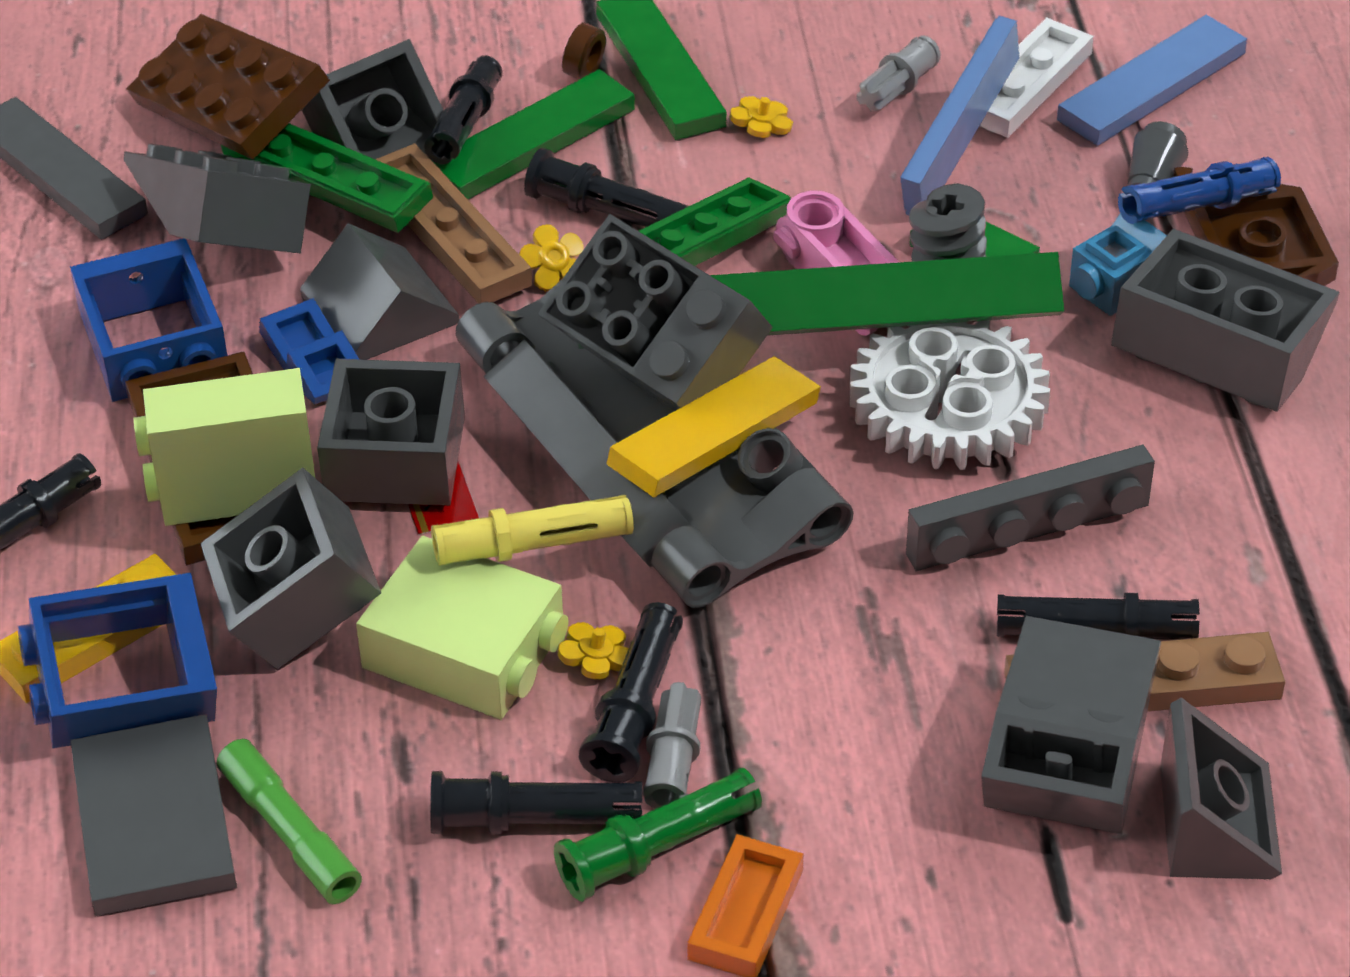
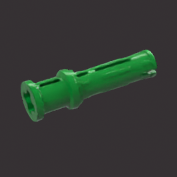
M739 768L732 774L710 783L708 786L647 812L636 819L629 815H615L607 820L605 829L577 842H573L570 839H563L554 845V858L566 888L575 899L583 902L593 897L597 886L626 873L630 877L643 874L651 864L652 856L667 851L686 840L748 812L759 810L762 806L759 788L736 799L731 796L733 792L756 782L754 777L745 768Z

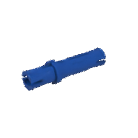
M1263 157L1241 164H1232L1228 161L1211 164L1203 172L1180 175L1146 184L1125 186L1122 188L1123 193H1119L1118 207L1123 219L1130 224L1206 206H1214L1219 209L1233 207L1243 198L1275 193L1277 191L1275 187H1279L1281 184L1280 169L1277 163L1270 157Z

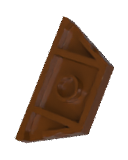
M1175 167L1173 177L1193 173V168ZM1280 184L1279 187H1275L1277 190L1275 193L1243 198L1233 207L1219 209L1214 206H1206L1184 212L1197 238L1323 286L1336 279L1339 261L1301 187Z

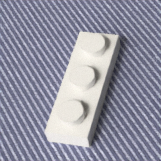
M1046 17L1019 44V60L984 117L980 127L1008 138L1092 54L1094 36Z

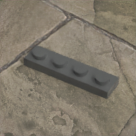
M1144 444L908 509L906 555L915 571H920L941 564H950L959 559L997 548L1010 547L1019 542L1057 531L1070 530L1079 525L1110 516L1127 514L1135 509L1146 507L1149 505L1155 460Z

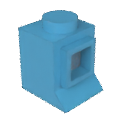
M1120 213L1110 227L1073 248L1069 287L1109 316L1114 315L1117 312L1122 285L1167 235L1146 220L1130 224L1123 219Z

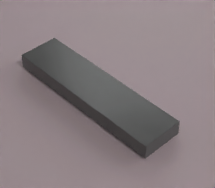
M15 96L0 104V158L102 240L148 215L146 199L20 99Z

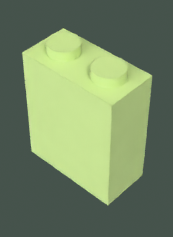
M300 368L143 389L145 416L133 417L135 438L139 456H152L151 463L143 464L145 490L148 502L160 500L165 526L238 516L301 468H304L315 477Z
M422 535L381 589L382 594L372 601L356 623L362 668L502 720L517 697L522 699L530 692L536 678L537 668L549 651L552 653L556 652L559 644L564 641L568 629V616L563 614L561 584L488 558L439 566L434 555L432 539Z

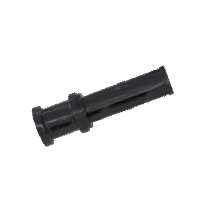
M545 148L538 149L534 154L525 176L524 192L526 196L537 199L544 195L567 203L570 211L579 214L582 212L587 213L590 209H594L644 227H648L689 207L646 190L602 177L601 171L593 164L585 162L578 166L554 158L553 151Z
M650 603L642 610L636 633L625 656L616 685L599 699L595 708L597 724L594 732L587 736L580 746L579 761L583 768L591 775L603 781L613 783L626 782L635 776L640 766V755L638 753L640 743L654 728L656 713L652 705L653 699L662 680L674 642L683 625L682 616L674 617L677 610L666 603Z
M432 771L430 792L431 834H442L445 827H488L491 834H501L502 831L509 830V824L606 825L607 820L615 815H629L636 819L642 816L641 805H614L613 803H642V781H635V783L509 782V775H502V771H492L489 777L484 779L446 778L443 771Z

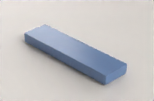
M1206 14L1058 105L1057 121L1098 146L1244 55L1247 38Z
M998 16L993 21L902 173L900 179L906 215L910 214V210L917 203L926 200L932 190L946 184L1019 60L1016 20Z

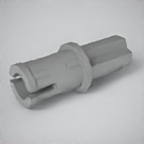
M921 35L918 38H913L900 52L890 53L883 57L879 63L878 70L860 83L861 91L857 94L858 102L866 104L870 111H879L896 96L906 95L914 90L918 83V78L930 68L935 67L940 61L941 53L936 42L930 37Z
M683 682L673 683L669 690H665L662 693L656 729L650 732L646 740V750L651 757L646 784L643 787V796H645L644 801L646 804L654 809L688 795L686 792L691 763L700 755V741L696 736L701 706V695L697 689L687 688Z

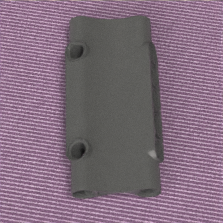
M561 281L542 298L520 310L507 311L493 302H483L474 305L459 319L455 335L458 342L486 373L484 378L590 500L624 494L626 498L628 497L633 514L634 531L633 534L621 536L650 568L653 566L686 605L696 608L711 604L734 585L764 566L799 552L829 546L840 539L848 530L853 520L854 512L852 506L801 454L786 434L776 427L774 429L766 428L754 432L747 437L739 449L655 498L609 467L607 459L612 445L674 412V410L649 395L585 348L578 349L577 342L538 315V312Z

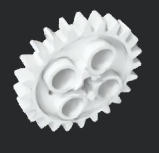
M989 320L978 321L976 325L958 322L909 326L908 329H904L901 326L888 327L887 337L873 333L870 335L869 348H859L857 350V364H851L849 404L850 407L856 408V424H868L867 438L870 441L886 437V453L891 454L904 447L908 449V463L913 464L924 454L931 456V463L934 469H939L945 458H953L957 467L960 470H965L967 457L975 456L983 465L989 466L993 450L1010 458L1013 456L1014 442L1026 446L1031 443L1032 430H1042L1044 414L1048 413L1050 373L1048 370L1042 369L1043 356L1041 353L1029 354V339L1024 338L1010 342L1012 327L1005 326L993 332L989 330ZM961 363V372L958 375L956 374V369ZM938 403H942V410L938 415Z

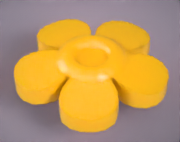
M754 96L743 97L740 99L739 106L733 107L729 115L732 123L740 127H747V132L750 135L761 138L769 137L770 133L777 135L788 134L792 130L793 121L787 117L788 108L780 102L771 101L768 97H761L760 99Z
M548 224L537 227L533 233L535 244L524 245L519 252V255L531 267V270L540 267L534 275L533 282L537 288L543 291L551 290L559 282L560 278L561 280L564 278L577 260L574 258L578 257L584 248L582 240L575 233H566L558 242L559 234L557 229Z
M577 622L568 627L567 640L559 644L557 654L559 659L568 666L582 665L581 673L585 677L605 679L608 677L610 669L620 671L629 648L624 646L626 634L620 628L612 625L593 628L588 623Z

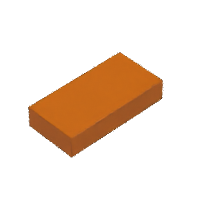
M736 834L687 942V960L742 977H758L803 872L804 853Z

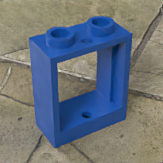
M182 238L70 267L79 313L112 402L128 398L125 384L127 380L227 356L223 326L187 239ZM134 272L140 273L136 278H129ZM186 301L195 323V328L113 349L103 321Z
M191 573L28 598L30 624L18 626L19 644L23 665L36 664L40 683L29 685L31 708L35 726L48 724L52 748L71 746L70 740L205 714H207L208 722L215 721L217 685ZM167 625L180 686L65 705L53 642Z

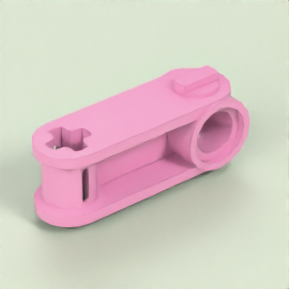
M807 191L791 198L787 205V215L777 220L776 230L773 234L775 243L782 249L789 264L796 269L899 262L849 212L840 199L833 194L823 191ZM878 328L857 329L856 331L860 335L867 336L874 333Z

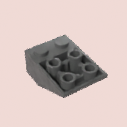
M148 144L146 154L124 151V162L170 235L202 243L301 254L311 184L289 179L290 168L261 164L259 161L235 158L228 154L198 150L197 153L157 144Z
M611 214L607 216L538 312V315L674 411L739 376L773 328L749 299Z
M1026 616L996 710L982 771L984 807L1122 834L1161 641Z

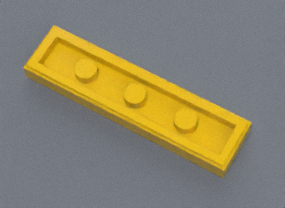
M773 356L612 445L609 450L607 465L655 498L736 451L747 437L754 432L766 428L774 429L817 404L821 386Z

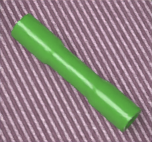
M238 739L225 746L217 757L216 764L218 769L245 802L253 809H256L292 852L295 863L325 900L330 904H339L352 897L361 885V874L329 835L316 827L286 791L282 779L254 745L247 739Z

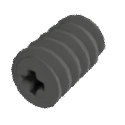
M959 183L943 185L932 190L926 200L917 203L910 210L909 223L913 228L911 230L910 242L914 247L911 255L912 262L987 257L986 219L984 217L985 200L979 191L971 186Z

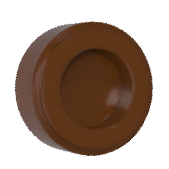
M585 22L579 24L574 29L568 39L562 57V70L565 74L581 79L597 70L606 47V36L602 29Z

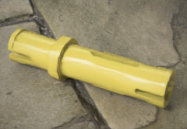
M625 494L506 514L503 508L489 510L488 517L431 526L433 550L439 566L495 557L498 562L508 561L512 559V554L523 551L630 535L634 531L631 504Z

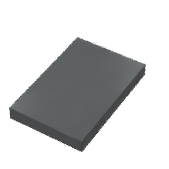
M207 714L70 740L90 894L95 916L237 888Z

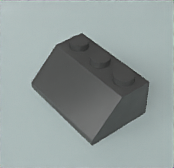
M1172 229L1122 285L1111 345L1132 353L1142 360L1152 361L1189 376L1194 381L1209 384L1244 398L1254 405L1264 406L1278 412L1302 381L1337 304L1340 292L1179 230Z

